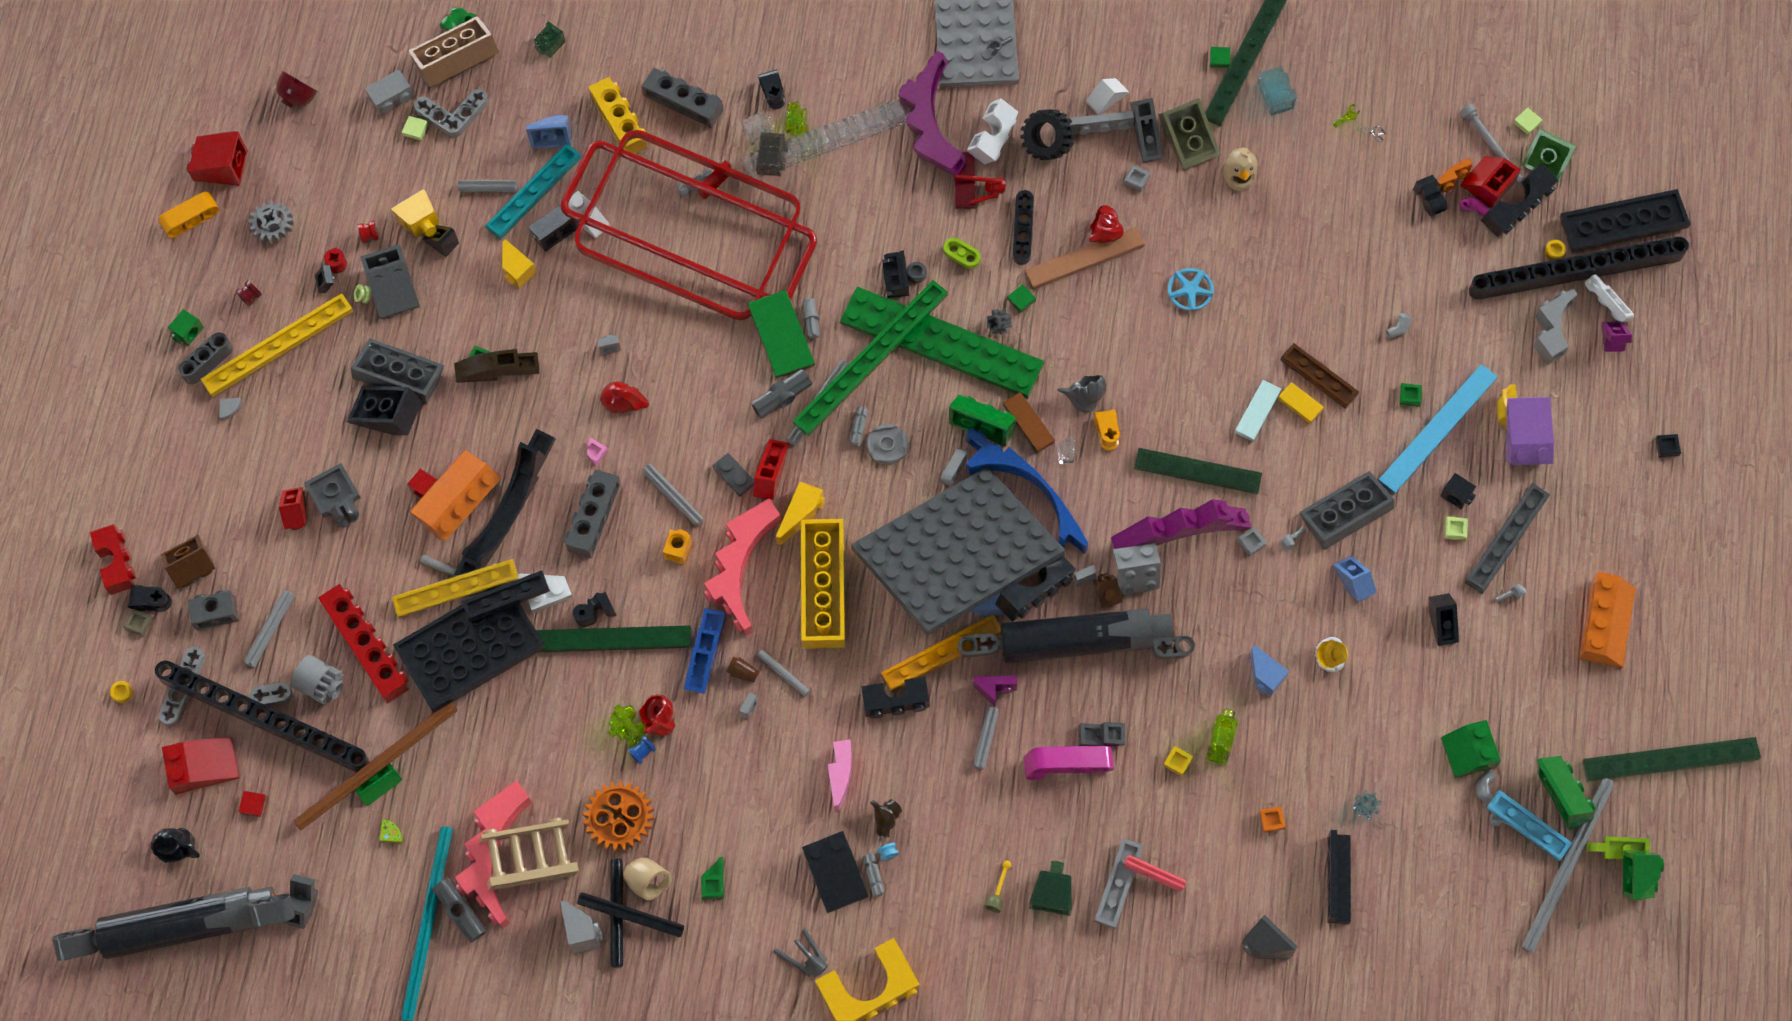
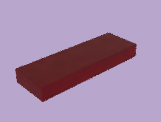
M962 152L967 162L958 175L975 176L974 156L969 152ZM955 178V209H976V203L970 204V201L975 199V181Z

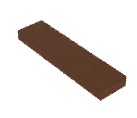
M1295 343L1290 346L1280 359L1345 409L1359 395L1358 390Z

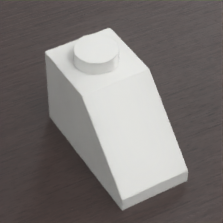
M577 191L571 197L568 206L571 210L584 215L591 201ZM595 206L590 218L609 226V222ZM587 225L584 228L594 238H597L602 233V231Z

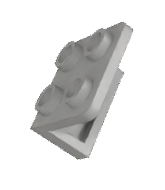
M1156 543L1113 549L1118 571L1117 581L1121 595L1153 591L1160 588L1161 562Z

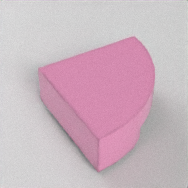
M590 438L587 443V454L592 464L597 467L607 453L608 448Z

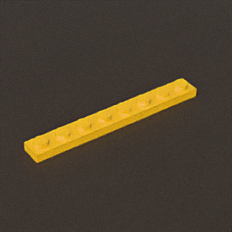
M341 293L201 378V381L213 398L354 311Z

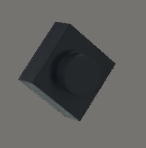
M322 265L315 274L318 293H326L334 284V275L331 273L329 265Z

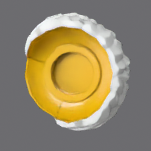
M1336 637L1326 638L1316 647V661L1319 667L1326 671L1338 672L1348 660L1347 647Z

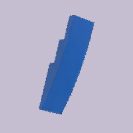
M704 608L695 646L692 649L684 690L706 693L723 629L725 612Z

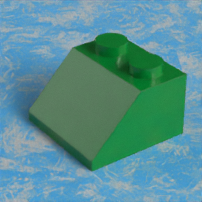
M1487 720L1465 725L1441 737L1454 778L1496 768L1501 762Z

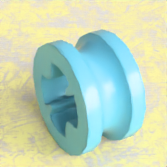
M895 843L886 844L877 850L878 854L882 855L880 857L881 861H887L899 855V851L895 850Z

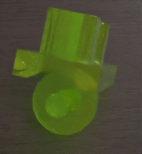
M799 101L787 104L786 132H791L796 137L805 136L808 132L807 109H801Z
M618 704L614 706V712L610 716L612 720L609 721V724L612 728L608 731L610 737L618 736L620 740L625 738L630 747H633L637 744L638 739L644 735L645 726L641 721L634 725L631 722V719L636 716L632 705L621 707Z

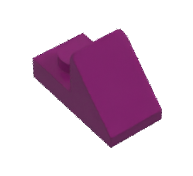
M1619 321L1602 322L1604 350L1606 352L1625 351L1626 343H1632V334L1625 324Z
M974 676L973 687L996 707V691L1005 694L1017 691V676Z

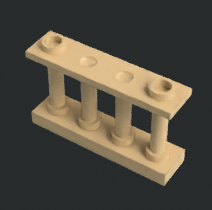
M554 818L550 819L549 823L498 832L497 829L484 831V834H481L479 838V844L488 842L494 873L487 881L488 891L575 876L579 871L577 862L570 863V860L567 859L562 829L567 828L569 820ZM553 831L559 860L557 866L549 867L546 864L540 833ZM527 835L532 836L537 862L536 869L527 871V868H524L518 838ZM510 839L515 870L512 874L505 875V872H502L497 846L498 840Z

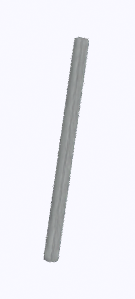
M1602 779L1592 800L1596 809L1594 811V819L1580 825L1523 942V950L1529 953L1534 952L1613 789L1614 782L1612 780Z

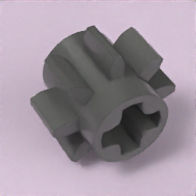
M1005 309L992 310V315L987 316V327L992 330V334L1007 333L1006 328L1012 327V317L1006 313Z

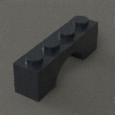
M1541 163L1522 182L1525 191L1523 202L1508 204L1499 201L1485 214L1481 221L1497 237L1502 233L1507 235L1515 227L1513 225L1514 222L1517 220L1521 222L1529 214L1527 211L1530 208L1534 210L1541 204V198L1544 195L1548 197L1556 190L1554 185L1558 182V179Z
M1062 556L1039 570L1040 585L1026 587L1015 582L1000 593L995 605L1012 622L1019 617L1022 619L1030 612L1031 608H1038L1046 597H1053L1061 586H1068L1074 579L1072 576L1076 568Z

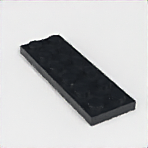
M1678 189L1564 212L1559 216L1571 252L1686 229L1690 226V221Z

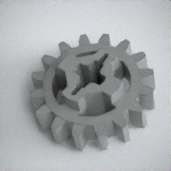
M270 201L267 206L263 202L262 208L256 206L257 212L250 214L252 217L249 220L250 230L252 234L254 233L256 239H261L262 243H265L267 239L270 244H273L274 239L281 242L280 237L287 238L286 232H292L290 225H294L293 215L286 205L282 206L281 202L274 205L273 201Z

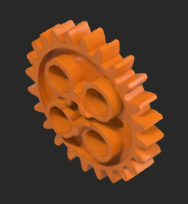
M611 781V788H607L603 784L602 792L595 789L597 796H589L592 803L584 805L589 811L583 812V816L588 818L583 821L584 826H590L586 829L587 834H592L590 837L592 842L598 839V847L605 843L607 851L613 846L614 851L617 852L619 846H622L625 852L627 845L630 844L634 849L635 841L642 844L641 836H649L646 829L653 828L652 824L648 821L655 819L653 815L649 814L654 809L648 806L652 802L650 798L645 799L647 796L646 792L643 791L639 794V786L632 789V784L629 782L624 787L622 781L619 782L618 786H615L614 782ZM621 798V802L619 805L613 806L611 805L612 799ZM607 806L611 811H613L617 815H620L622 813L623 818L626 821L635 824V826H629L623 819L619 817L615 819V816L612 812L603 809L602 807ZM631 810H639V814L636 817L628 816ZM606 815L609 817L606 823H598V819L601 816ZM620 827L627 828L626 833L623 835H617L616 831Z

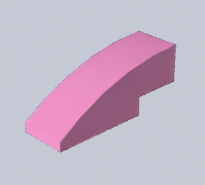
M850 739L833 742L836 763L828 764L835 812L840 810L850 784L852 773Z

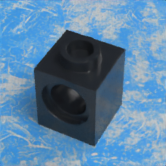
M1454 473L1443 488L1440 496L1462 510L1465 504L1469 506L1476 497L1473 494L1476 486Z

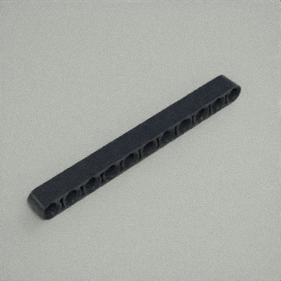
M1672 237L1478 274L1471 282L1469 294L1473 299L1481 300L1585 280L1595 274L1601 277L1674 263L1683 259L1689 248V243L1683 237ZM1555 270H1559V271H1561L1563 274H1559V273H1557ZM1496 281L1503 283V285L1497 284ZM1476 285H1480L1484 289H1479L1476 287Z
M164 660L155 667V674L164 685L354 772H358L369 763L366 753L361 748L177 664ZM165 670H171L169 675L162 676ZM185 678H190V682L188 684L181 685V682ZM209 687L206 693H200L202 688ZM222 696H228L225 702H219ZM240 705H248L244 711H238ZM267 713L264 719L257 720L259 714ZM279 722H286L283 728H276V725ZM298 731H305L302 737H295ZM318 739H324V743L321 746H314ZM343 748L344 750L340 755H334L335 749ZM359 756L363 757V760L361 761V763H359V764H354V763H353V760H354L356 757H359Z

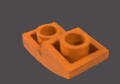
M1470 158L1455 164L1440 177L1437 185L1441 192L1451 191L1455 187L1457 179H1463L1469 175L1473 165Z

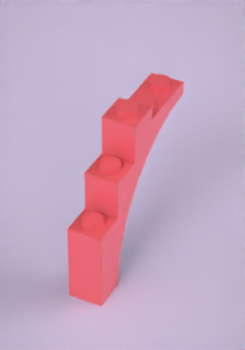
M770 498L726 523L727 532L725 533L731 544L715 553L717 561L714 563L720 574L704 583L706 589L704 595L709 602L713 601L716 607L722 604L726 614H731L735 619L732 622L737 631H742L745 636L753 633V630L742 604L741 584L743 572L748 558L757 543L770 530L781 523V516Z
M517 780L473 811L477 817L474 821L481 829V832L464 844L468 850L465 854L473 864L455 877L458 882L455 886L461 895L467 894L470 899L475 897L482 908L487 906L491 912L488 914V917L494 925L499 923L502 928L509 925L510 922L501 908L496 890L488 891L487 881L494 873L488 842L479 844V838L481 834H484V831L489 829H497V832L508 830L517 816L532 803ZM502 840L497 841L498 851Z

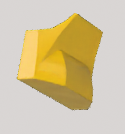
M1510 384L1506 389H1503L1501 397L1496 402L1498 422L1505 429L1507 424V398H1517L1516 384Z

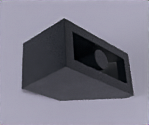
M1449 593L1428 597L1429 616L1437 645L1458 643L1459 632L1456 602Z

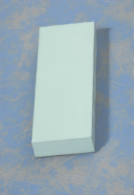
M1262 380L1235 433L1254 442L1277 400L1281 388Z

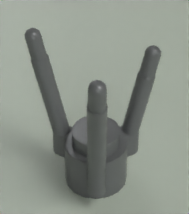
M803 929V933L815 954L811 955L799 940L795 939L794 943L808 958L805 962L807 967L780 950L774 949V953L802 970L808 977L813 975L817 978L828 967L825 963L827 960L820 953L806 929Z

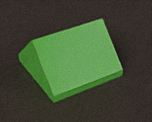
M1539 129L1522 166L1533 171L1542 163L1559 182L1577 146Z

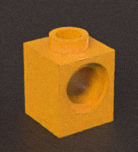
M670 529L662 552L664 559L685 565L692 545L691 535L681 529H677V531ZM675 543H683V546L680 548L673 547Z

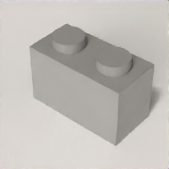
M399 69L365 88L368 98L379 115L390 112L394 107L401 103H406L414 97L411 86Z

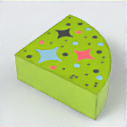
M382 819L380 842L403 843L402 834L393 822Z

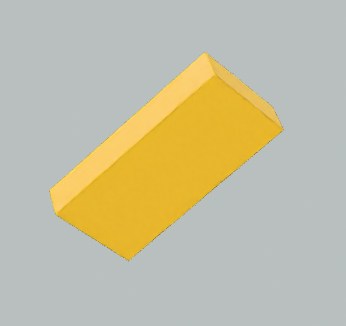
M1292 382L1278 396L1279 401L1309 424L1324 409L1321 404Z

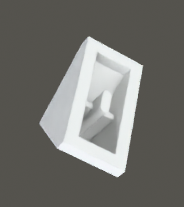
M1116 78L1102 79L1086 99V103L1097 115H1100L1128 95L1129 91Z

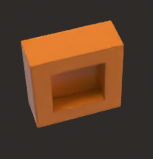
M1281 806L1259 810L1263 833L1285 830L1286 825Z

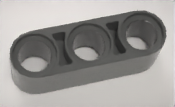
M222 332L212 334L179 364L178 371L186 383L191 385L198 383L201 378L206 376L230 355L233 348L227 336Z

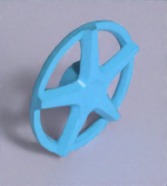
M1194 268L1176 271L1168 284L1170 299L1175 305L1185 310L1203 308L1211 301L1214 293V286L1210 277L1203 270ZM1196 273L1197 275L1192 281H1188L1181 274ZM1203 277L1207 280L1210 290L1199 287ZM1177 278L1183 287L1172 292V283ZM1198 294L1209 296L1203 304L1195 307ZM1184 295L1188 298L1189 307L1179 304L1174 298Z

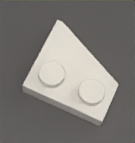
M518 574V575H519V578H523V577L528 576V575H531V574ZM544 575L550 592L528 600L533 613L573 598L565 576Z

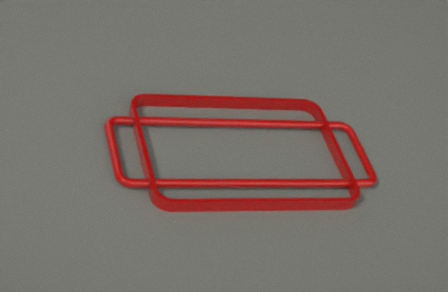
M631 130L626 133L618 147L605 141L591 143L586 149L560 203L564 215L580 222L575 233V244L578 251L583 255L736 320H745L751 317L750 310L748 309L745 312L733 311L584 247L579 240L585 226H590L755 297L754 300L770 295L764 291L793 230L806 235L809 238V243L786 290L790 300L817 244V237L814 231L797 223L801 207L798 199L791 193L641 130ZM632 139L645 140L784 199L794 205L796 212L791 221L626 151L624 147ZM603 149L613 153L614 155L585 214L582 215L571 210L568 206L569 201L595 150ZM619 158H625L787 227L785 236L760 289L758 290L590 218Z

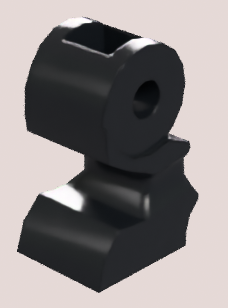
M1433 175L1416 181L1413 191L1417 195L1423 193V207L1430 216L1447 210V202L1437 185V179Z
M606 592L596 593L587 600V605L579 604L573 609V617L577 624L583 627L596 623L597 610L600 608L604 610L606 616H617Z

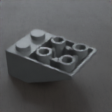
M400 244L361 256L364 271L381 319L420 307Z

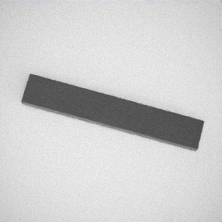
M1533 483L1530 485L1465 580L1466 584L1480 593H1484L1549 498V493Z

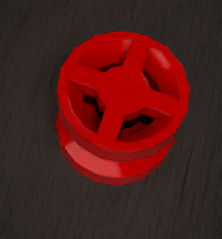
M374 220L365 225L362 223L358 224L363 244L367 243L368 240H379Z
M332 248L325 253L324 261L326 265L330 266L332 273H341L346 269L347 260L340 249Z

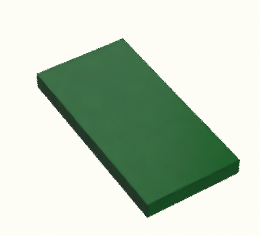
M786 290L748 302V308L776 378L815 365Z

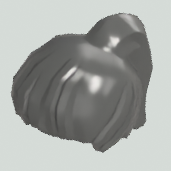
M1102 375L1084 376L1081 381L1073 383L1070 388H1058L1057 391L1065 394L1078 410L1088 413L1096 408L1098 401L1106 392L1107 384Z

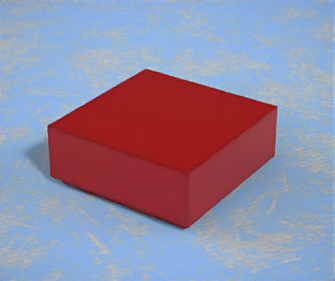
M243 791L238 812L240 814L261 817L266 795Z

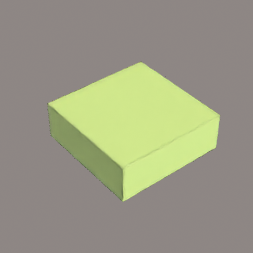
M1527 108L1513 123L1529 135L1543 120Z
M409 116L402 130V135L421 141L428 127V122Z
M1446 517L1444 539L1466 541L1468 518Z

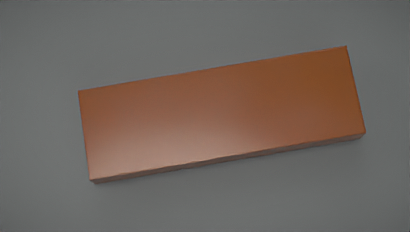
M1021 392L1003 402L1007 412L1016 417L1017 426L1037 453L1055 443L1054 438Z

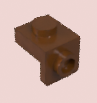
M1104 573L1098 575V579L1092 580L1096 586L1102 608L1123 602L1118 581L1114 575Z

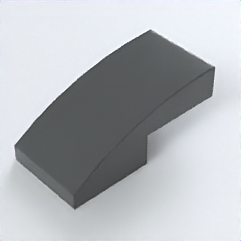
M1080 723L1078 725L1079 746H1124L1125 723Z

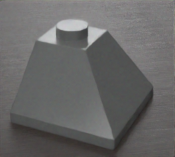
M1265 915L1242 941L1245 952L1251 957L1255 956L1257 959H1290L1298 948Z

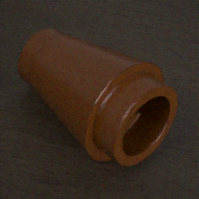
M733 656L726 672L730 673L731 677L754 683L760 671L756 670V668L742 658Z

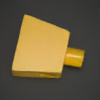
M424 189L391 208L397 222L415 237H419L423 233L430 237L436 233L435 226L440 221Z

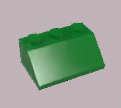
M958 395L949 406V424L969 431L971 428L975 431H981L988 440L1005 447L1007 446L1016 427V417L1007 411L1001 412L987 403L981 404L970 396Z
M1561 756L1540 758L1537 760V775L1569 830L1594 819L1595 806L1591 799H1586L1582 793L1584 788L1579 780L1575 781L1572 776L1574 772L1568 761L1564 762Z

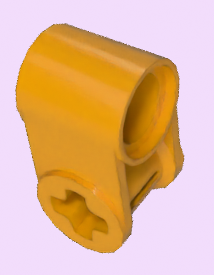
M1115 409L1094 412V422L1101 447L1106 451L1115 450L1119 445L1120 437Z

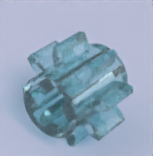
M1365 790L1362 797L1360 795L1355 797L1359 803L1354 804L1353 809H1358L1360 812L1359 817L1367 815V818L1370 819L1372 813L1378 815L1380 810L1376 806L1381 805L1382 801L1376 799V792L1372 795L1368 794L1367 790ZM1367 801L1371 803V805L1368 806V808L1364 806V804H1366Z

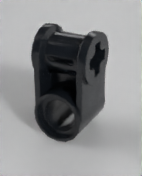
M778 70L759 74V82L768 105L772 109L782 108L785 105V96Z
M142 585L131 586L127 605L129 609L162 612L168 610L172 605L171 597L162 588Z

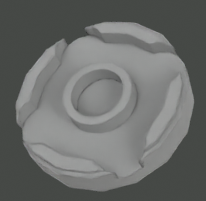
M883 424L874 428L868 436L867 450L875 462L882 465H891L905 457L908 451V439L905 432L897 428V426Z

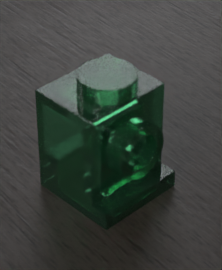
M549 21L546 23V27L533 39L535 49L540 54H545L550 58L566 42L563 31Z

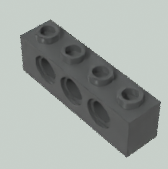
M653 68L642 84L645 97L711 129L723 112L722 100L718 96L710 95L698 86L693 87L681 78L670 76L665 70Z
M595 469L593 475L588 477L587 491L581 495L579 511L574 513L571 531H567L564 543L569 552L589 558L593 557L621 485L619 476ZM603 492L601 497H594L595 493ZM591 510L596 511V513L592 516L587 515V513ZM583 529L589 530L587 534H579Z

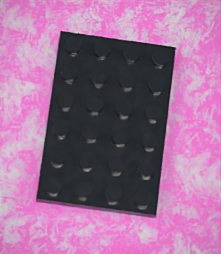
M462 604L393 644L433 713L546 648L520 604L473 622H469Z

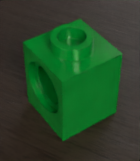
M184 309L168 326L172 334L171 338L177 343L183 342L187 346L192 343L204 328L198 318Z

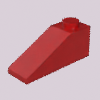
M769 439L754 477L753 497L774 500L789 448L788 442Z

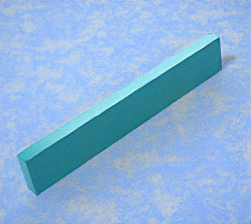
M566 143L485 225L486 229L501 240L582 158L581 154Z

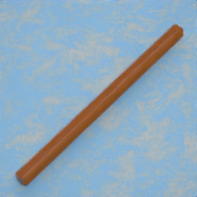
M450 703L432 714L294 820V824L299 830L306 828L458 711L455 705Z

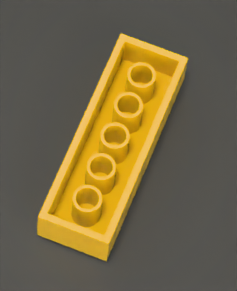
M843 519L801 520V641L803 649L845 648V546Z

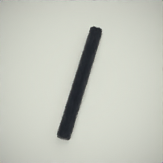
M614 858L610 861V901L623 905V861L620 858ZM610 915V965L613 968H620L623 966V919Z
M581 892L577 900L578 905L670 935L681 937L684 931V925L590 894Z

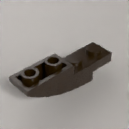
M517 349L484 353L454 363L456 383L498 381V376L539 374L540 371L537 352L518 353Z

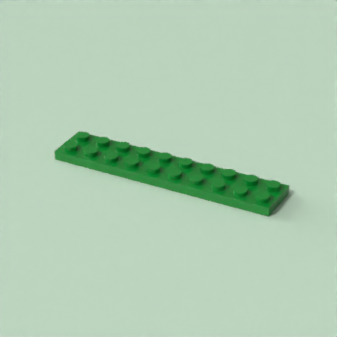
M857 286L840 319V324L876 337L906 305ZM928 315L898 346L1012 393L1018 394L1021 392L1027 399L1044 366V361L931 315Z

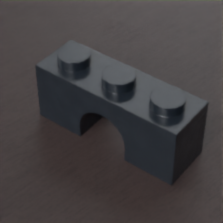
M926 676L905 679V691L897 698L886 695L883 683L861 686L866 717L876 719L883 717V714L901 715L905 711L921 712L929 708L930 700Z

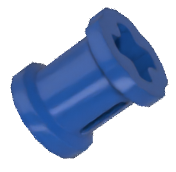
M642 736L641 741L632 749L629 748L627 752L637 763L641 764L643 763V758L651 751L654 752L656 748L645 736Z

